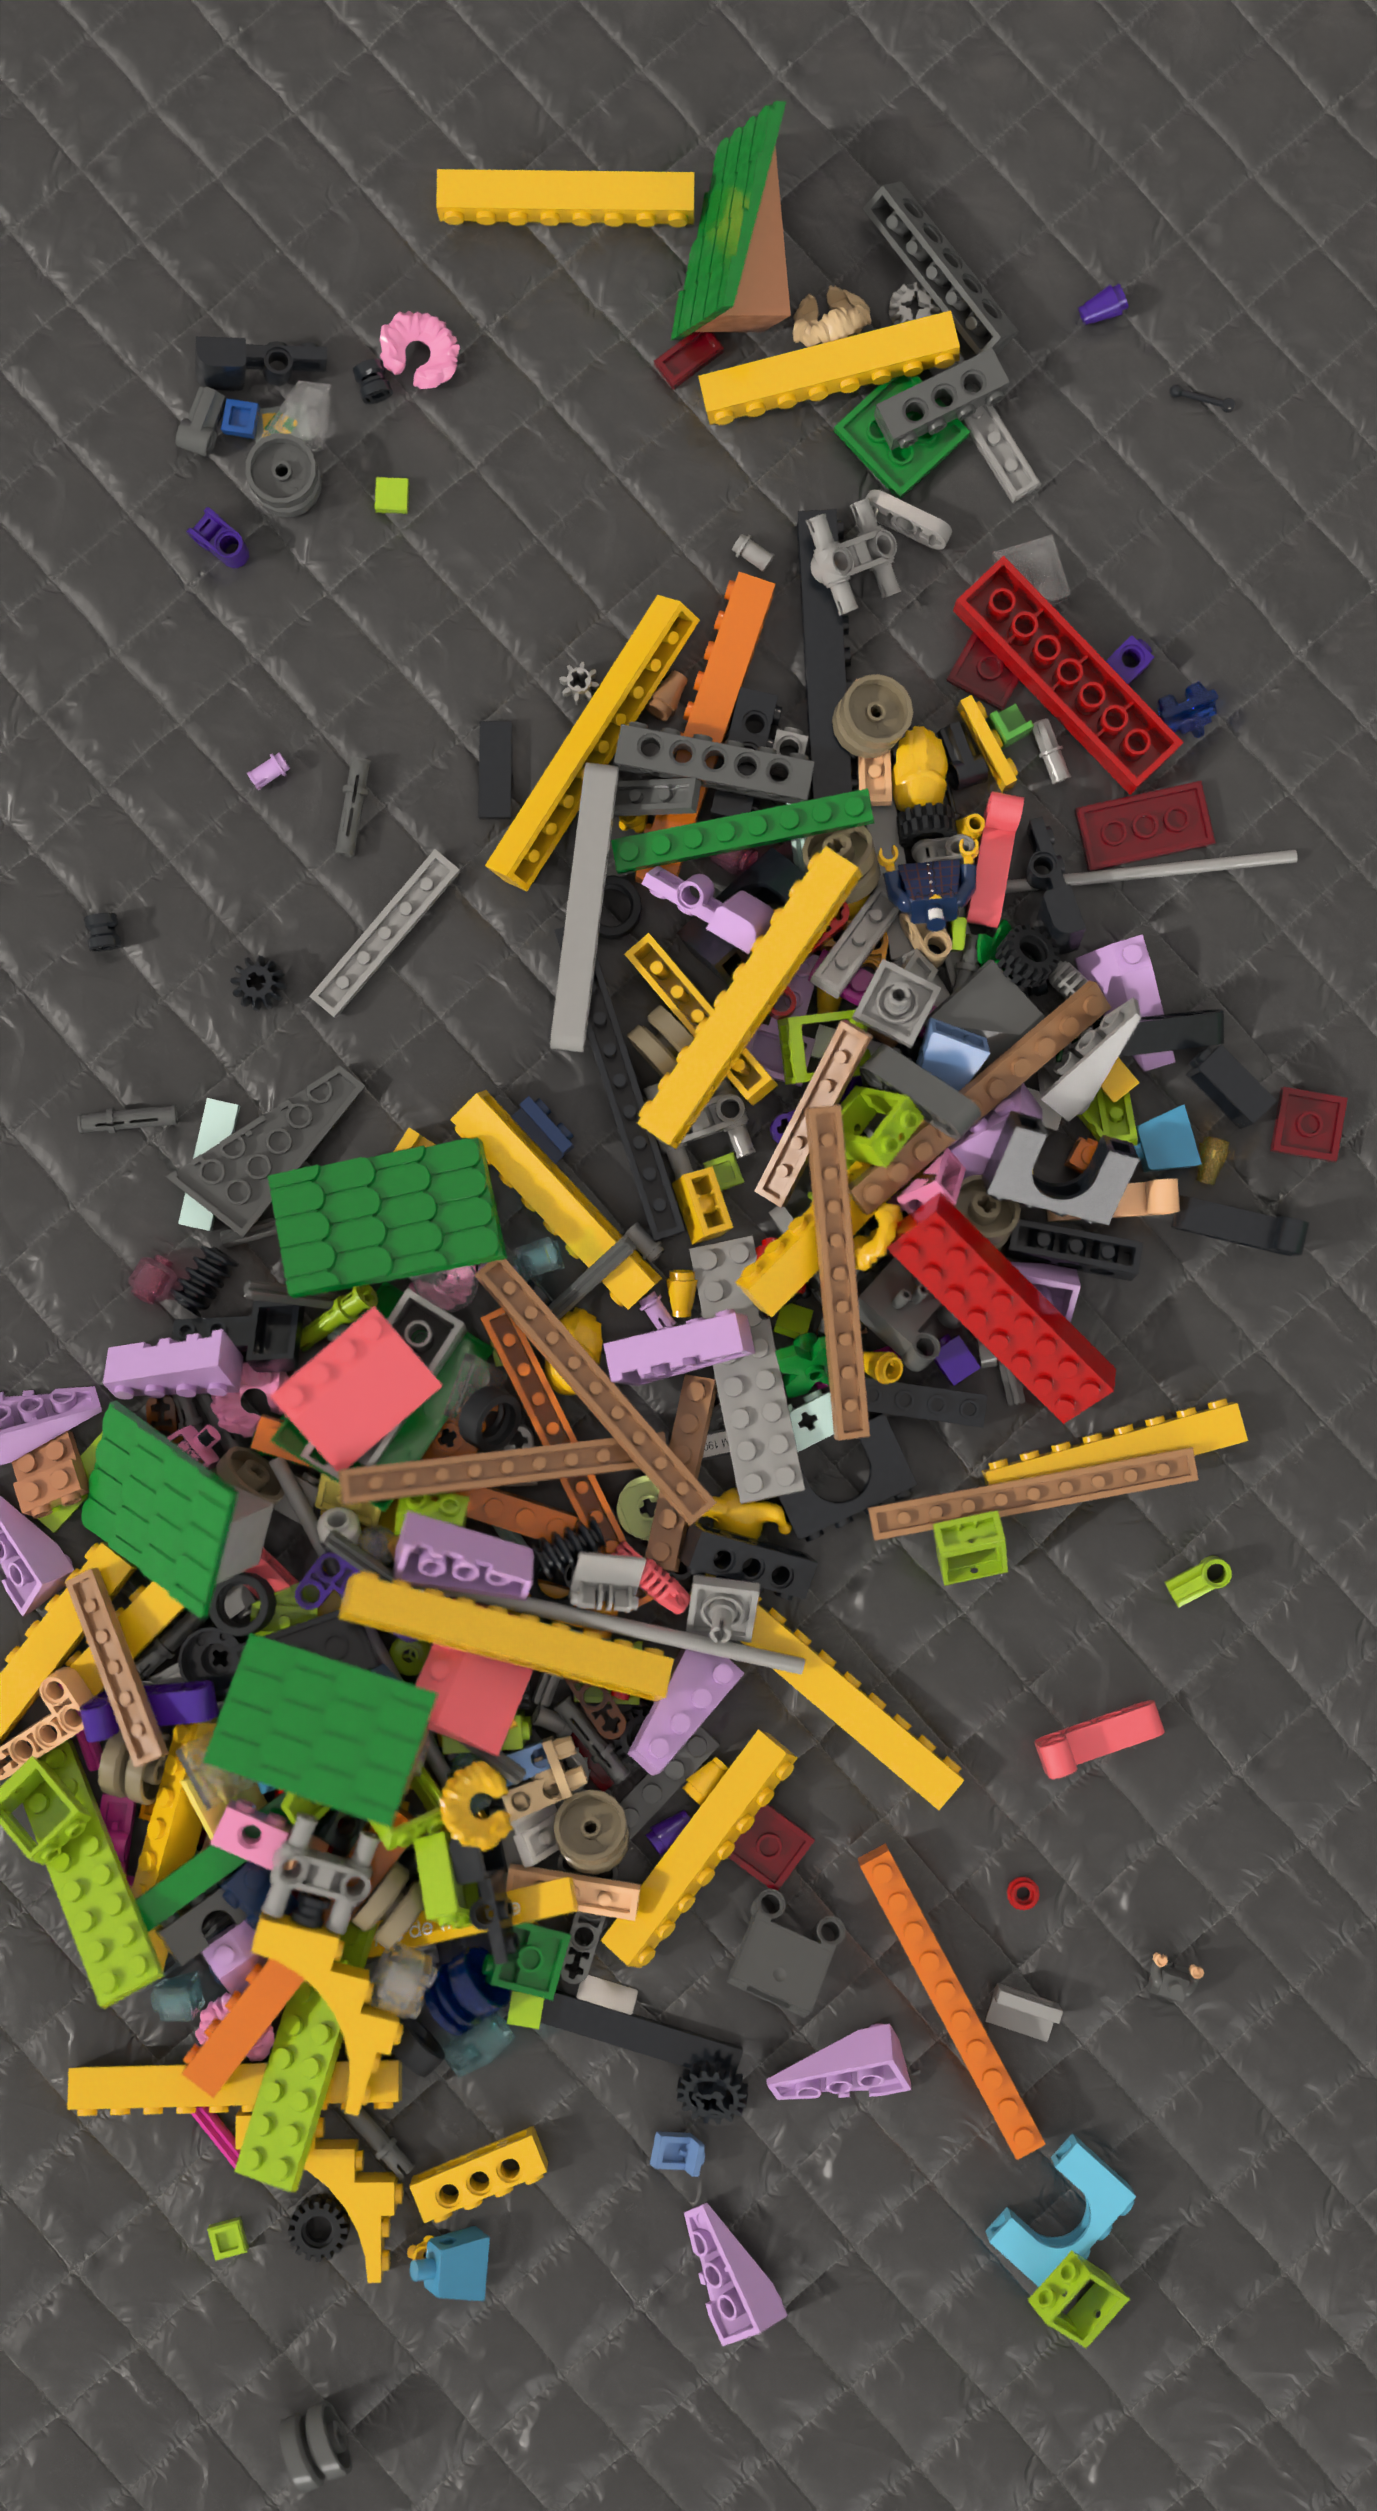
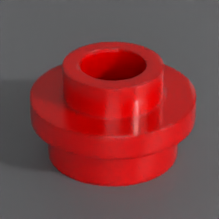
M1021 1876L1009 1883L1006 1894L1008 1901L1014 1908L1028 1910L1037 1904L1040 1891L1037 1884L1031 1878ZM1022 1887L1027 1888L1028 1895L1024 1898H1019L1017 1896L1018 1889Z

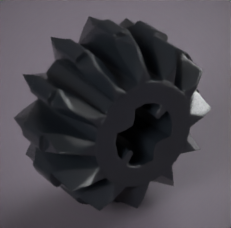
M259 955L257 957L256 965H254L249 957L245 958L247 968L244 970L237 965L235 970L241 977H233L230 981L233 985L240 986L232 992L233 996L236 998L242 997L240 1004L244 1007L252 1003L254 1011H260L262 1002L267 1009H272L273 1004L270 1000L272 997L277 1001L283 999L276 992L277 989L284 990L287 988L286 983L278 981L285 976L282 969L275 970L277 963L274 960L268 961L265 965V958ZM257 977L266 980V983H261L264 986L261 990L252 987V984H256L254 979Z

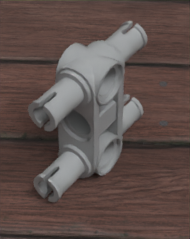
M869 498L849 505L860 533L857 534L858 537L839 544L838 541H834L826 519V513L806 520L816 547L813 550L814 557L811 561V572L818 582L823 583L824 586L826 585V588L830 587L839 616L859 608L848 581L851 579L850 576L867 569L870 572L873 571L882 599L902 591L891 564L894 563L893 559H895L894 556L897 552L896 539L890 531L885 530L881 525L878 526Z
M727 1076L677 1149L655 1136L660 1151L668 1156L675 1174V1180L683 1174L694 1172L685 1149L688 1146L687 1144L721 1131L728 1132L737 1159L756 1152L746 1127L749 1124V1118L744 1102L736 1087L731 1086ZM658 1084L643 1089L647 1100L653 1101L659 1092ZM734 1102L739 1107L738 1115L734 1118L723 1116L721 1106L724 1103Z
M298 1813L289 1840L282 1843L281 1847L273 1855V1869L270 1874L272 1886L262 1909L269 1915L282 1917L291 1890L294 1889L333 1898L335 1903L325 1926L335 1933L344 1934L346 1933L354 1907L359 1906L362 1900L370 1893V1878L373 1873L371 1862L380 1838L375 1833L365 1830L360 1831L352 1858L348 1859L308 1848L318 1819L305 1813ZM287 1861H298L294 1868L290 1870L282 1869ZM351 1878H360V1881L355 1886H346V1883Z

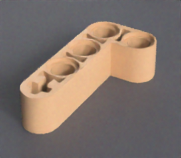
M1178 1179L1128 1183L1112 1218L1164 1215L1180 1212ZM1047 1210L1048 1222L1082 1220L1070 1215L1059 1216Z
M71 1667L59 1668L41 1683L40 1695L51 1713L0 1746V1780L14 1774L31 1756L41 1757L84 1729L82 1718L77 1714L76 1710L80 1712L79 1708L94 1696L75 1669ZM57 1682H59L63 1686L64 1690H62L58 1686ZM10 1754L13 1760L7 1761L5 1757Z

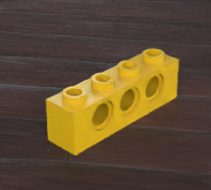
M533 2125L418 2173L412 2177L409 2187L423 2222L427 2223L434 2220L435 2223L451 2217L453 2215L452 2212L463 2207L465 2210L473 2209L479 2206L484 2198L491 2195L501 2197L510 2193L515 2185L523 2182L529 2185L541 2180L544 2177V2173L547 2172L548 2160ZM506 2159H514L519 2163L520 2167L516 2170H508L503 2166L502 2162ZM478 2171L484 2172L489 2177V2180L484 2183L476 2182L472 2174ZM446 2184H452L458 2189V2193L452 2196L447 2195L443 2192L442 2187Z

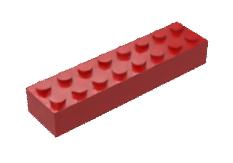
M1004 555L956 600L953 608L955 614L977 634L980 640L999 657L1004 665L1019 678L1028 690L1129 795L1137 790L1184 743Z
M941 1192L897 1223L895 1239L887 1246V1249L1063 1424L1114 1391L1116 1368Z

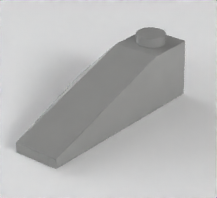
M1134 997L1105 1015L1098 1028L1093 1030L1091 1027H1088L1081 1033V1038L1073 1044L1069 1043L1064 1048L1060 1063L1056 1062L1055 1055L1037 1071L1041 1100L1068 1122L1077 1114L1081 1115L1089 1108L1141 1019L1139 1003Z

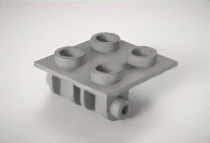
M580 1552L568 1594L570 1603L575 1604L577 1608L594 1609L596 1601V1610H601L602 1602L606 1601V1611H611L612 1602H614V1611L630 1613L631 1610H637L638 1597H636L646 1558Z

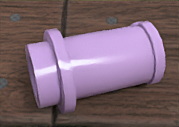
M280 752L276 755L271 753L270 759L252 771L247 772L248 777L258 791L281 774L283 776L287 775L286 771L290 767Z
M652 1291L638 1301L641 1305L639 1309L641 1311L645 1310L657 1330L675 1325L676 1321L673 1320L660 1300L662 1298L661 1294L657 1295L655 1291Z

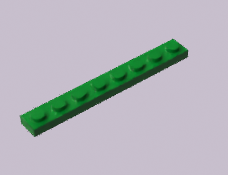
M868 789L612 839L611 843L616 871L618 874L874 824L869 791Z

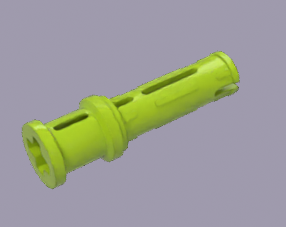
M370 1285L353 1287V1291L346 1296L337 1297L331 1309L302 1329L300 1349L302 1348V1351L309 1350L314 1344L321 1341L344 1323L355 1322L361 1312L375 1307L378 1304V1298L374 1289Z

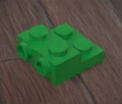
M532 1922L513 1926L514 1932L518 1934L520 1939L519 1958L509 1963L495 1965L493 1954H487L482 1967V1974L487 1975L485 1981L491 1985L553 2001L571 1934Z

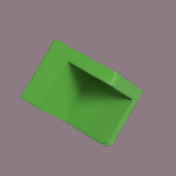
M1016 704L999 713L997 710L990 713L987 720L990 730L995 729L1003 743L1002 750L1030 735L1034 728L1032 720L1026 722Z

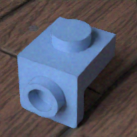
M656 2132L650 2165L655 2169L685 2170L691 2176L698 2177L701 2165H703L705 2160V2145L691 2133Z

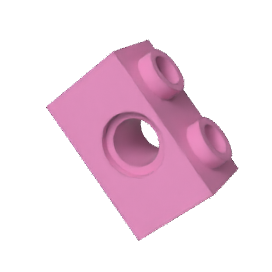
M231 1799L210 1844L272 1870L273 1855L281 1847L282 1843L286 1841L292 1826L287 1824V1819L279 1814L269 1812L266 1815L255 1810L256 1806L249 1801L238 1799L236 1802ZM255 1825L261 1830L262 1835L258 1838H250L245 1834L244 1827Z

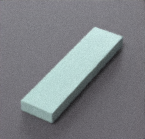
M207 1098L193 1159L213 1148L220 1141L235 1132L240 1105ZM185 1193L178 1224L212 1231L215 1215Z

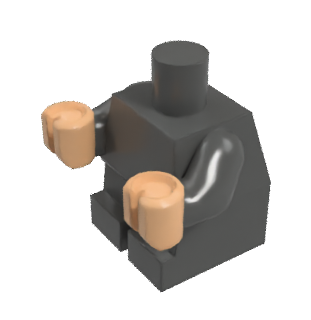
M1156 1952L1153 1955L1147 1990L1152 1994L1183 2003L1184 1998L1191 1996L1197 1988L1199 1979L1204 1975V1970L1202 1967H1197L1194 1964L1190 1965L1189 1969L1173 1963L1172 1966L1166 1955Z

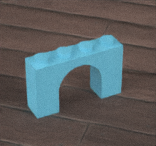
M1073 2133L1051 2156L1055 2168L1085 2195L1086 2209L1080 2224L1066 2235L1058 2237L1044 2236L1030 2228L1009 2207H1006L986 2229L989 2242L1038 2287L1071 2251L1087 2259L1090 2255V2248L1097 2240L1102 2241L1109 2235L1113 2222L1120 2215L1124 2216L1131 2210L1136 2198L1132 2187Z

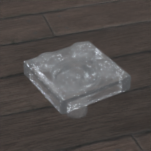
M214 1730L175 1751L207 1810L260 1783L203 1763Z

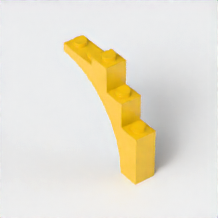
M262 1909L252 1941L251 1952L276 1960L298 1973L319 1992L333 2011L344 2035L349 2057L350 2075L345 2096V2113L358 2116L361 2104H368L372 2085L367 2083L370 2073H377L381 2053L390 2055L393 2044L398 2045L401 2040L404 2025L399 2024V2011L367 2004L370 2002L374 1983L370 1982L369 1970L335 1962L340 1961L345 1941L340 1940L339 1933L327 1929L324 1924L322 1928H312L295 1922L290 1918L291 1916L283 1914L282 1917H275L265 1913Z
M242 2106L236 2115L237 2150L242 2148L252 2112H242ZM319 2117L304 2169L326 2185L345 2207L358 2232L363 2248L367 2283H381L384 2271H389L390 2250H385V2237L390 2236V2216H394L398 2204H403V2183H398V2177L393 2172H359L364 2169V2150H359V2139H320L324 2138L325 2117Z

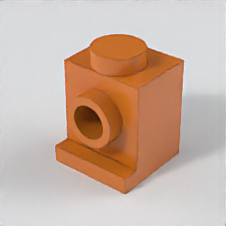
M1079 1136L1064 1165L1079 1174L1083 1173L1088 1167L1099 1142L1091 1138L1086 1140Z

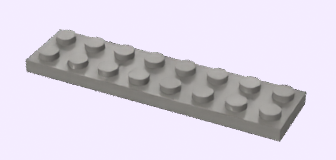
M753 1235L689 1249L693 1271H695V1280H698L697 1291L703 1318L716 1317L715 1313L728 1309H734L735 1313L747 1315L755 1348V1354L713 1365L741 1504L806 1491L782 1373L780 1372L775 1354L777 1349L770 1318L762 1320L759 1317V1309L735 1283L741 1277L742 1271L751 1263H755L757 1259Z

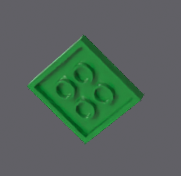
M905 375L895 377L889 382L879 385L834 426L836 435L898 499L904 497L970 434L967 427L956 418L948 422L947 426L936 434L930 435L927 432L919 436L918 441L907 448L901 449L899 446L893 450L890 449L874 418L876 404L923 382L917 375L913 377H906ZM939 398L935 399L939 406L947 407ZM914 411L906 414L908 419L912 421L922 419L921 415Z

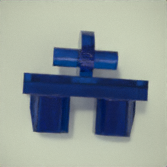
M1201 682L1192 684L1185 689V698L1187 699L1185 702L1178 704L1174 695L1170 694L1158 700L1157 709L1160 718L1173 732L1179 730L1182 735L1191 731L1195 738L1204 736V725L1211 723V716L1217 714L1216 700H1218V695L1214 689L1207 691Z

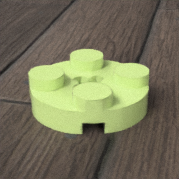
M646 1475L634 1478L626 1484L619 1494L616 1508L618 1520L624 1530L636 1538L649 1541L654 1516L649 1517L648 1513H641L640 1508L644 1506L643 1500L649 1499L651 1503L657 1502L659 1489Z

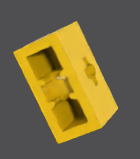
M713 1166L683 1174L672 1183L692 1245L721 1237L734 1228Z

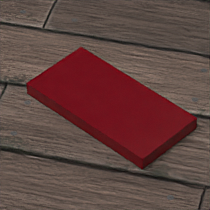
M1202 781L1077 807L1074 810L1088 872L1207 847L1216 843Z

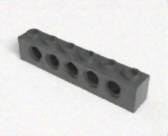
M903 182L882 185L864 206V212L943 312L951 310L955 328L975 354H981L993 348L996 355L999 354L1019 333L1018 329Z
M629 722V725L621 724L614 765L619 766V771L660 779L696 777L701 782V787L789 804L807 801L815 761L808 760L809 757L804 754L790 753L789 756L776 754L777 751L769 747H758L757 750L744 748L745 745L738 741L727 740L725 744L712 742L713 738L702 734H694L693 738L681 736L680 731L671 728H662L660 732L650 730L648 725L640 722ZM646 744H656L660 749L659 753L653 757L644 755L641 750ZM678 750L689 751L692 758L686 763L676 761L673 756ZM711 756H719L724 761V764L719 769H711L706 765V760ZM743 762H750L755 766L756 771L751 775H743L739 772L738 766ZM775 768H781L787 772L788 777L784 781L777 782L771 778L770 772Z

